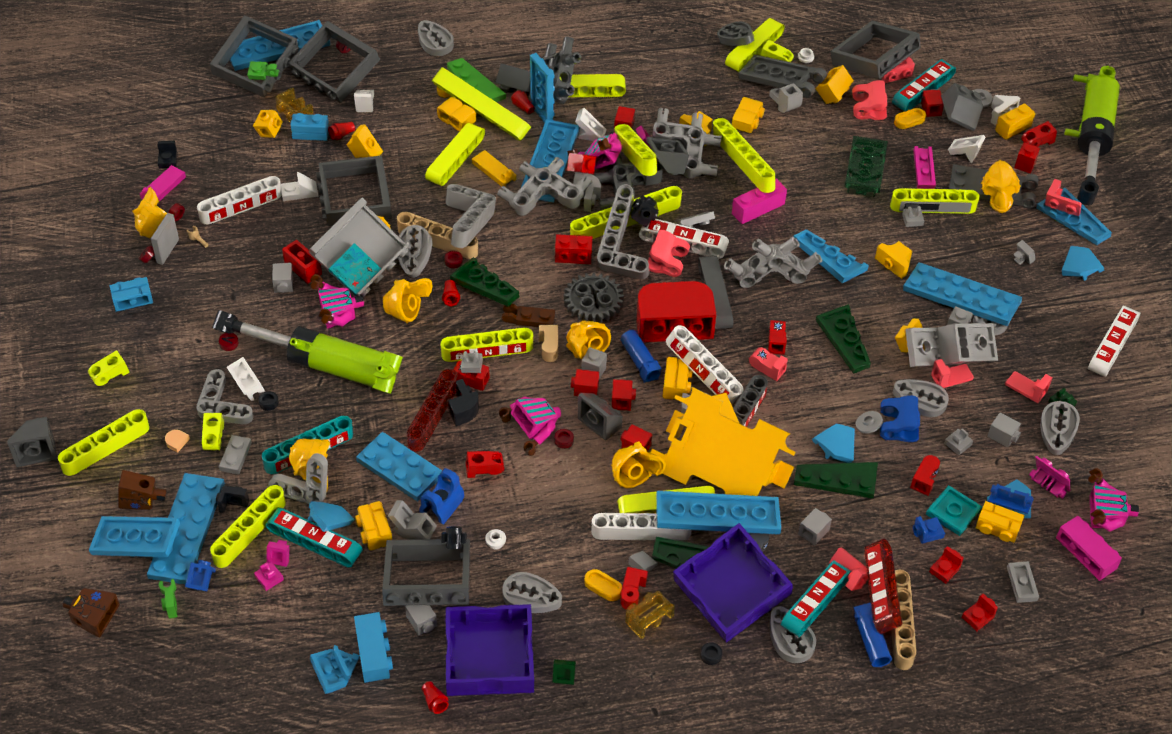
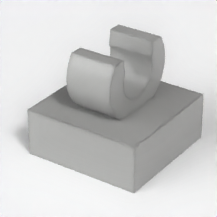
M920 206L913 209L911 207L903 209L902 215L906 227L924 225Z
M1023 240L1017 243L1018 251L1014 253L1016 257L1014 260L1019 265L1025 260L1029 264L1036 260L1035 251Z
M464 351L461 372L481 373L482 353L477 351L467 353V351Z
M957 429L945 439L944 444L960 455L972 445L973 440L968 437V433L964 429Z

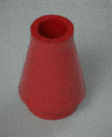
M518 90L512 95L511 101L513 105L525 111L528 115L534 112L535 106L524 91Z
M352 121L333 123L328 127L329 135L333 140H339L355 131V125Z
M447 280L444 283L442 301L447 306H455L460 300V294L455 282Z
M429 681L423 684L421 689L429 710L435 714L444 712L449 706L448 697L433 682Z

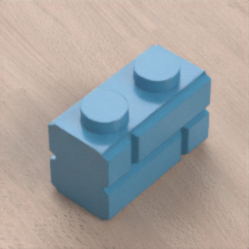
M303 113L292 115V139L327 141L329 134L328 115H307Z
M138 277L134 280L109 285L116 312L153 303L147 277Z

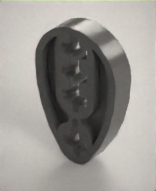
M743 21L727 24L717 32L720 43L724 45L741 46L748 45L754 41L751 26Z

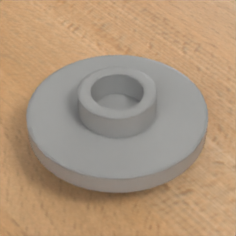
M983 89L972 90L981 95L983 107L989 106L992 103L993 97L988 91Z
M876 411L865 412L856 420L858 431L866 434L877 431L883 424L881 414Z

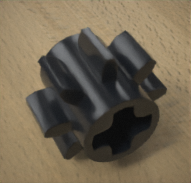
M449 526L446 527V532L441 533V543H446L447 549H461L462 543H466L467 532H462V527Z

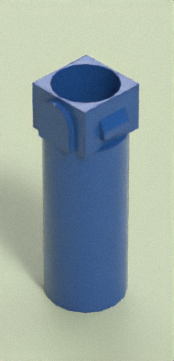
M636 330L625 332L621 336L620 341L638 368L639 375L644 383L658 380L662 370L658 361L654 360Z
M872 603L854 607L855 622L860 631L871 665L873 667H883L892 661V657L878 619L875 620Z

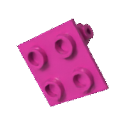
M1036 456L1037 470L1033 469L1030 472L1031 480L1039 485L1041 484V487H1045L1051 479L1052 481L1048 484L1046 490L1057 498L1063 499L1067 494L1065 490L1071 491L1069 475L1061 469L1056 470L1053 468L1052 463L1046 458L1041 459Z

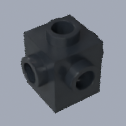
M642 195L632 204L631 218L647 227L651 220L654 221L658 216L657 202L649 196L646 198Z

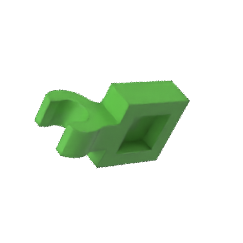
M250 61L247 76L249 79L265 80L266 76L278 77L279 70L276 69L277 64L268 65L267 62Z
M171 579L169 587H164L163 581H160V591L165 595V598L161 599L162 609L167 611L169 619L176 618L178 615L175 581Z

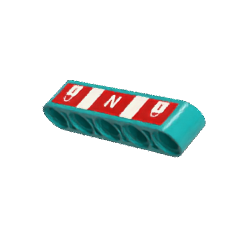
M943 59L939 60L898 91L892 99V104L904 112L911 110L921 102L923 90H937L954 76L956 67Z
M339 416L266 449L262 453L264 470L268 474H277L292 467L289 460L290 447L299 439H328L330 442L328 450L349 441L354 434L352 420L348 416Z
M277 508L265 525L271 533L345 567H352L363 551L361 545L356 541L332 530L323 532L316 523L283 508Z
M833 560L786 613L781 626L796 636L801 637L848 582V575L852 571Z

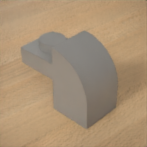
M793 83L782 88L777 87L770 90L769 96L778 104V110L785 113L802 105L803 92Z
M575 172L574 185L579 182L583 175H587V178L590 177L593 180V183L584 191L583 196L584 211L591 212L592 205H595L596 200L601 198V183L592 174Z
M397 500L388 515L390 520L396 525L393 530L408 540L430 539L437 527L427 513H413L403 500Z

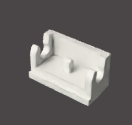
M244 357L227 366L243 394L247 395L251 401H254V393L258 392L261 395L265 392Z

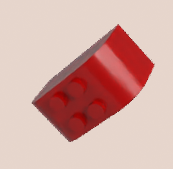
M697 281L662 282L645 285L638 293L636 323L640 338L643 342L666 341L673 329L681 325L687 328L698 340L714 339L716 308L713 292L710 287Z

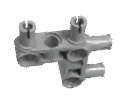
M659 108L657 121L653 125L652 138L680 140L689 154L683 175L689 179L701 176V174L717 176L718 165L703 164L701 157L704 144L720 147L721 136L706 134L701 127L703 115L699 113L698 119L697 113H693L691 125L667 122L669 110L665 108L664 114H662L663 108Z
M555 157L551 164L544 168H535L524 161L519 171L530 177L517 193L502 186L497 195L508 201L509 205L520 216L527 215L543 195H551L562 205L574 209L580 205L584 191L593 183V180L590 177L587 178V175H583L579 182L574 185L556 174L564 166L563 160H559L558 157Z
M791 237L783 244L770 245L757 239V242L755 241L752 244V248L758 253L742 264L729 259V262H725L724 268L734 274V277L739 280L740 286L743 288L752 287L761 281V278L774 271H778L792 283L800 284L807 279L810 269L822 262V258L816 252L805 260L796 257L791 251L799 247L800 244L794 237Z

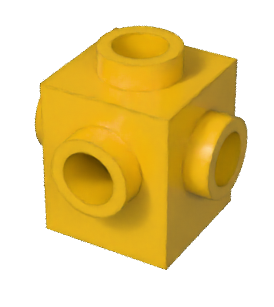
M261 110L253 127L260 137L275 138L283 121L275 110Z

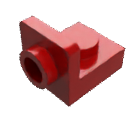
M947 546L943 551V555L930 567L929 572L946 584L959 571L964 558L958 551Z
M981 594L978 601L967 609L961 618L975 631H978L995 617L998 607L991 598Z

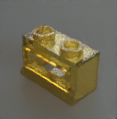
M293 87L275 96L276 109L279 113L283 112L289 122H291L293 114L314 115L312 104H308L305 107L303 97L296 100Z
M659 590L655 593L649 592L638 605L633 603L627 608L625 622L643 639L645 637V628L651 624L657 628L661 624L662 616L665 614L670 619L674 617L675 605L670 603ZM655 604L659 605L657 608H655L653 611H651L641 619L638 617Z

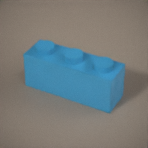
M380 612L354 616L364 683L389 679V670L393 669L391 656L387 657L386 651H390L388 638L383 636V633L387 632L385 620H381Z

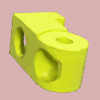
M770 40L766 42L760 56L791 62L794 58L790 50Z
M117 350L93 364L88 370V374L97 386L105 385L110 379L120 374L124 376L130 373L125 361Z
M204 413L202 431L203 450L221 449V437L224 430L222 413ZM214 418L218 421H209V419Z

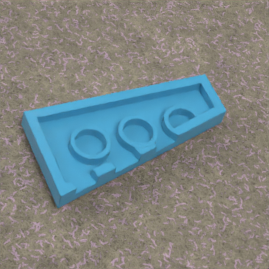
M1063 188L1061 196L1080 202L1066 188ZM1046 199L1037 204L1036 209L1095 245L1111 237L1112 232L1083 204L1079 216L1046 206Z
M808 230L793 236L798 240L799 247L809 256L815 252L819 254L822 258V262L819 264L841 283L868 270V264L864 262L860 264L855 261L856 258L850 254L846 256L839 252L840 248L825 244L826 240Z

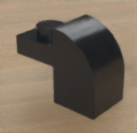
M463 379L455 381L458 397L448 400L449 414L455 426L470 422L477 416L479 411L478 391L472 392L470 386H466Z

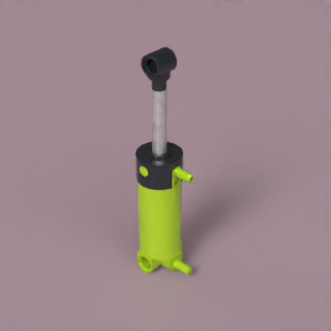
M1111 66L1101 67L1099 75L1088 74V76H1081L1075 74L1073 77V81L1086 83L1082 122L1079 131L1066 128L1064 135L1077 137L1079 149L1088 155L1085 179L1081 183L1077 199L1083 205H1092L1099 190V186L1095 182L1098 157L1107 154L1113 147L1120 85L1115 79V69Z
M220 310L217 311L212 326L213 329L227 334L238 332L287 347V360L290 363L361 383L389 394L392 392L396 374H398L403 359L402 356L387 351H378L303 326H298L290 337L238 321L235 315Z

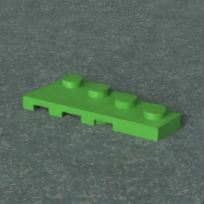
M463 58L447 63V68L452 74L495 102L506 99V93Z

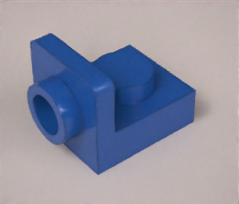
M921 516L916 517L913 532L922 544L944 538L945 532L937 517L924 521Z
M198 560V563L191 562L185 587L207 592L212 572H215L216 568L210 566L211 562Z

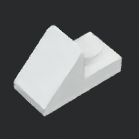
M357 90L354 93L356 112H373L374 90Z
M995 95L991 105L993 109L991 123L996 126L998 124V117L1018 107L1021 98L1018 96Z
M585 108L580 109L575 121L580 127L577 138L595 141L597 138L605 136L607 129Z
M979 135L955 139L948 151L950 155L966 153L970 163H972L985 140V136Z
M297 172L298 182L281 184L283 201L319 197L316 181Z

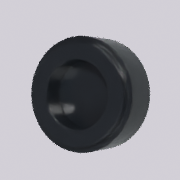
M266 391L258 398L260 408L265 411L274 410L279 404L277 394L272 391Z
M706 643L701 648L700 657L704 663L715 665L722 658V649L716 643Z

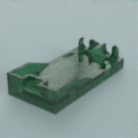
M853 136L844 186L848 188V193L850 188L855 189L857 195H866L867 192H873V197H875L876 193H880L888 141Z

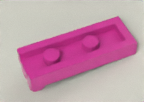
M915 146L913 151L917 189H935L936 181L932 147L923 149Z
M171 165L147 188H143L140 193L141 199L146 195L148 188L152 187L158 200H162L186 178L185 172Z

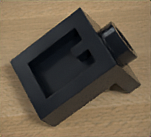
M158 141V168H169L171 165L177 167L178 152L175 141Z

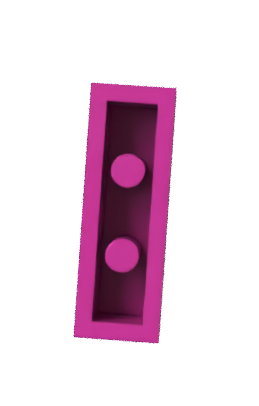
M776 178L775 190L773 192L764 193L755 188L734 198L732 214L741 224L751 221L784 205L787 189Z
M1079 516L1062 525L1056 536V539L1099 581L1117 570L1122 557L1119 553L1112 549L1104 541L1103 537L1098 535Z

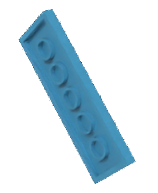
M320 20L279 31L297 38L300 51L322 27ZM261 36L245 39L231 57L230 62L234 70L237 71L248 68L250 61H275L281 57L286 47ZM330 40L323 47L330 46Z
M546 119L530 165L535 168L548 167L554 158L558 157L559 160H563L564 166L556 174L563 178L568 164L567 151L573 150L580 127L575 124ZM525 175L522 186L528 181L529 176ZM543 195L539 200L554 203L555 198L551 195Z
M920 262L903 285V291L955 308V306L973 313L975 316L1004 326H1008L1022 302L1021 296Z
M184 474L168 518H178L180 521L169 557H153L147 572L148 579L171 582V579H174L175 583L186 584L191 562L197 563L217 507L216 496L218 493H221L222 487L225 485L224 479Z
M674 491L656 492L657 528L727 532L740 523L748 533H781L779 497Z

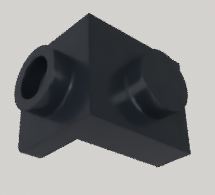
M223 485L221 493H218L216 496V505H218L220 513L225 512L227 504L247 507L249 503L247 489L239 486Z

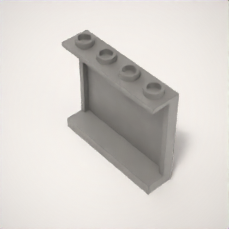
M361 198L310 248L309 253L328 270L355 243L381 268L356 295L364 297L371 290L369 286L373 282L377 284L384 277L382 273L386 269L390 271L396 265L394 261L398 257L402 259L409 250L407 248L410 243L406 244L366 206L367 202Z

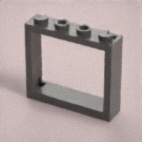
M244 15L211 61V72L215 76L265 98L267 93L272 91L276 80L281 78L283 70L289 66L288 62L298 53V41L293 36ZM249 32L286 47V50L276 62V69L279 70L278 77L267 76L262 84L224 68Z
M872 20L831 50L832 65L836 67L843 65L846 70L880 79L921 48L920 35L917 32ZM874 37L898 43L876 61L852 54Z
M327 21L288 64L292 70L291 73L295 77H301L308 85L312 84L319 92H325L330 99H336L341 103L380 61V58L375 49ZM331 37L364 57V60L337 89L303 69Z
M382 155L319 163L320 172H316L317 181H321V183H318L319 194L323 193V196H320L321 207L325 206L322 209V217L327 219V226H333L350 208L331 211L326 178L377 172L382 204L367 207L377 216L384 217V219L392 218Z
M441 539L387 540L382 587L383 606L469 605L470 539H467L465 544L462 543L461 549H447L446 543H441ZM463 560L462 584L390 585L392 561Z

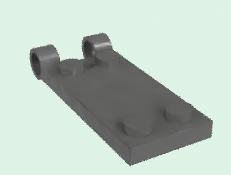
M755 54L738 73L739 79L778 88L794 83L803 92L804 98H810L815 92L814 85L807 82L809 78H812L815 83L821 84L827 77V72L823 68L809 67Z
M953 164L949 189L974 190L979 194V199L990 201L991 195H984L981 189V182L988 170ZM1035 174L1017 175L1021 187L1018 193L1012 194V205L1023 206L1028 209L1033 208L1036 204V195L1031 192L1021 195V188L1023 187L1028 190L1036 189L1039 178Z

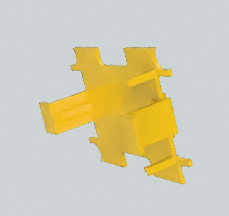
M692 387L691 395L687 398L675 395L674 399L687 404V410L685 414L675 410L666 432L670 433L668 440L672 441L668 453L663 454L655 449H652L650 452L665 460L666 469L662 474L685 485L690 476L695 475L722 488L725 494L758 496L762 486H767L770 483L785 489L794 466L781 460L776 462L774 460L779 449L793 456L796 452L789 449L786 445V438L790 433L761 419L758 420L754 429H750L722 416L720 408L723 401ZM684 426H686V431L680 441L677 438L680 437Z

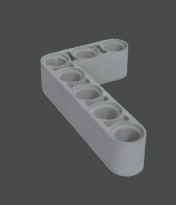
M458 184L447 186L446 205L466 211L453 225L452 246L456 248L466 247L493 217L496 197L494 195Z
M624 184L617 189L597 254L599 268L603 271L643 280L650 273L648 261L643 257L619 252L632 204L634 203L633 188L630 185ZM623 194H629L628 197H622ZM618 210L625 211L623 213H617ZM613 226H619V227H620L619 229H616V230L612 229ZM609 242H614V243H615V244L612 245V246H608V245H607V243H609ZM604 258L610 259L608 262H602ZM622 262L628 263L626 266L619 265ZM640 266L645 267L642 271L637 270Z

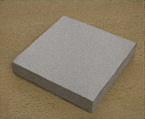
M167 213L151 237L156 262L161 265L164 264L179 240L174 214Z

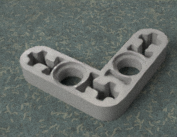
M215 369L210 371L196 407L199 417L203 419L204 413H220L222 410L228 409L230 412L222 415L224 422L235 424L250 423L253 420L252 408L245 404L220 401L226 384V377L222 370ZM211 391L216 392V395H215V396H212V397H208V396H207V393H208V392H211Z
M315 453L307 461L306 482L283 474H275L269 481L268 486H281L285 497L307 504L311 501L323 502L327 492L328 461L322 454ZM312 477H317L321 483L315 482ZM293 487H298L301 493L296 492Z

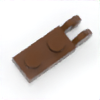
M511 304L508 307L504 305L503 307L505 313L502 314L501 319L506 323L531 327L554 325L555 310L516 306L515 304Z

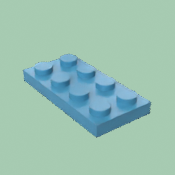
M537 53L530 55V100L535 106L534 111L545 123L546 119L553 120V116H555L553 104L555 103L553 98V91L555 90L553 78H555L553 70L549 69L544 59L540 58Z
M383 431L356 456L358 463L417 502L426 490H430L438 482V475L442 472L441 469Z
M101 516L89 552L91 555L169 557L180 521L178 518Z

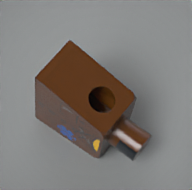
M122 470L118 486V506L120 509L150 510L154 500L165 502L167 489L155 488L154 477Z
M86 588L81 590L77 598L66 596L63 601V608L69 609L68 614L72 623L99 638L120 605L115 593Z

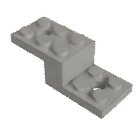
M993 323L950 324L938 328L905 329L910 367H933L934 362L942 359L947 366L967 362L998 361Z

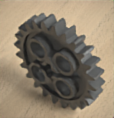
M593 272L592 276L585 273L584 278L578 275V280L573 278L572 283H568L567 288H565L564 306L567 307V312H572V317L578 315V321L582 318L585 321L592 320L595 322L598 320L600 323H602V319L609 321L610 316L615 318L616 313H620V308H623L624 295L623 289H620V284H615V279L609 281V276L602 278V273L599 276H596L595 272Z

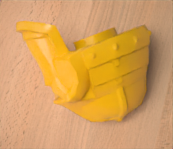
M999 160L986 172L981 182V189L984 195H991L989 202L991 207L996 212L1004 213L1012 207V194L1018 193L1021 185L1012 167L1005 161Z
M152 187L148 188L138 208L132 210L135 216V228L141 236L148 238L153 236L167 214L157 206L159 200Z
M422 278L414 282H409L405 279L395 280L392 289L383 296L384 311L403 322H412L419 313L420 297H429L432 291V281L428 278Z
M584 320L571 324V329L566 336L568 342L566 347L573 353L575 358L583 359L589 347L605 352L611 342L610 329L605 324Z
M299 439L290 447L289 460L294 469V476L299 475L303 480H306L307 461L313 454L319 453L327 458L328 454L326 452L330 445L328 439ZM312 477L315 482L321 483L317 477Z
M638 441L633 446L617 450L612 459L611 466L614 480L620 487L634 488L648 480L652 474L656 476L662 474L666 469V462L663 458L647 452Z

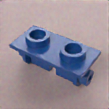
M997 484L992 485V493L988 502L1028 514L1034 499L1032 496H1029V493L1017 490L1013 493L1010 488Z

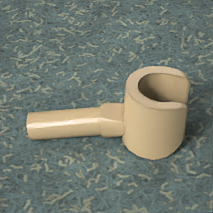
M192 226L193 232L187 230L190 240H197L205 248L208 247V243L201 238L196 226Z

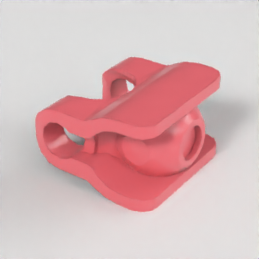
M877 80L868 84H859L852 89L853 99L858 101L853 107V113L857 119L884 120L887 118V93L885 92L884 81Z
M659 230L649 253L648 263L650 271L672 277L681 275L683 264L673 256H686L690 249L689 243L668 231Z

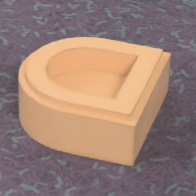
M172 430L165 436L167 447L177 453L190 440L189 435L180 430Z

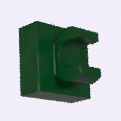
M1065 388L1051 396L1048 401L1049 403L1063 401L1072 406H1076L1077 400ZM1059 409L1061 414H1063V409Z
M554 659L552 683L574 685L576 661Z

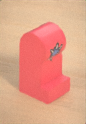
M763 347L757 348L749 358V363L752 367L775 381L779 380L787 368V358L782 355L779 358L772 353L770 354Z

